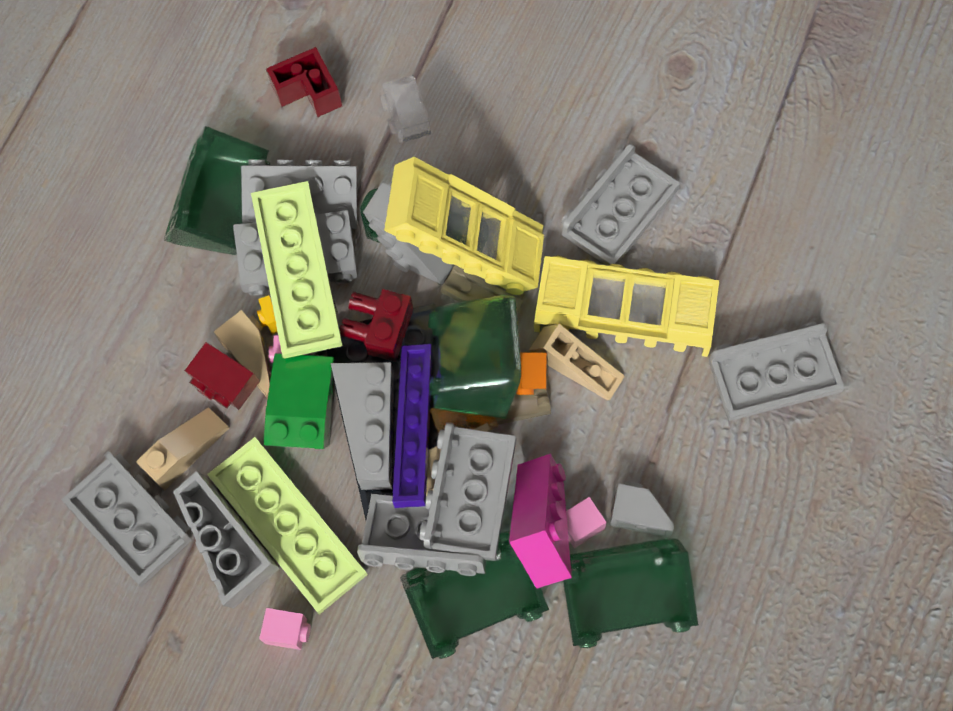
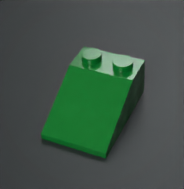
M274 353L265 413L264 445L325 449L330 445L333 390L331 363H334V357L299 355L284 359L282 354Z

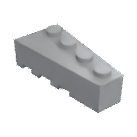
M381 183L363 212L370 222L369 227L378 235V241L385 246V252L392 257L395 267L404 272L411 270L443 285L454 264L444 263L442 258L424 253L419 250V247L411 243L401 242L396 239V236L384 231L391 186Z
M331 363L354 468L361 490L392 489L394 372L391 363Z
M196 471L173 491L187 525L191 528L196 539V546L206 562L211 580L217 587L222 605L234 609L281 567L208 477Z

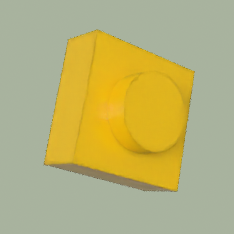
M270 296L258 299L261 309L257 310V314L262 327L268 325L272 335L278 333Z

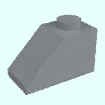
M636 482L618 483L610 526L671 538L674 524L650 490L642 488L643 485Z

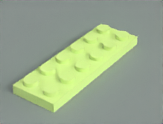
M308 181L251 193L283 358L343 346Z
M255 437L207 474L318 614H321L368 575Z

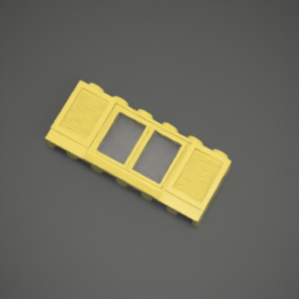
M416 157L395 164L384 231L396 236V239L401 242L411 243L419 247V250L424 253L442 258L444 263L454 264L464 269L465 273L477 275L485 279V282L488 284L498 285L512 295H521L524 291L538 288L544 240L542 224L519 213L514 207L452 174L448 175Z
M545 256L534 319V332H540L541 324H560L568 331L569 328L587 331L586 337L589 339H597L598 333L616 335L615 341L618 343H626L628 337L645 339L644 345L651 348L656 347L657 341L674 343L673 349L678 352H684L687 345L702 347V356L708 357L712 344L719 280L705 276H685L677 272L655 273L648 268L627 269L619 264H610L609 266L598 265L591 260L578 261L562 256Z

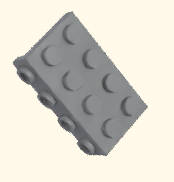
M631 143L625 149L620 148L612 160L613 164L608 170L604 168L599 173L594 187L583 192L579 199V205L574 211L570 209L564 215L561 222L563 224V237L606 266L618 264L680 188V182L635 153V146Z
M248 160V165L241 166L242 224L256 222L251 193L308 181L315 214L348 210L350 228L357 229L356 166H351V160H334V166H322V160H305V165H294V160H277V165H265V160Z
M348 210L315 214L329 282L335 281L336 284L351 282L352 279L357 278ZM257 223L233 225L241 288L244 293L252 296L265 294L269 290Z
M816 322L802 325L799 330L789 332L787 329L774 332L771 337L760 339L758 336L751 337L743 341V344L735 346L723 344L716 347L714 352L711 353L709 364L728 421L843 392L845 387L825 335L828 330L826 324L817 325Z
M448 422L446 423L445 430H440L437 441V448L441 449L439 460H434L431 474L432 479H435L433 491L429 490L426 497V509H429L428 520L422 522L420 529V540H424V546L427 550L478 555L485 560L496 561L517 441L516 436L454 427L453 423Z
M107 451L104 454L107 459L61 500L133 580L142 587L192 541L186 534L190 528L178 515L174 519L166 512L170 508L168 504L158 494L153 498L147 492L151 486L139 474L133 477L127 471L131 465L120 453L114 457Z
M371 494L363 541L361 545H358L357 550L361 562L373 567L390 564L404 570L421 567L435 573L452 570L465 576H474L476 573L485 574L487 560L481 556L429 551L425 548L424 540H420V529L422 522L428 520L429 509H426V506L394 508L393 496Z

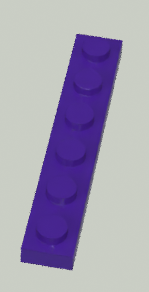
M431 344L402 346L392 498L394 508L426 506L433 363Z

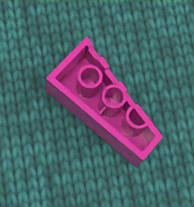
M551 453L517 465L509 542L536 588L572 578L564 490L566 475L560 463L556 464Z

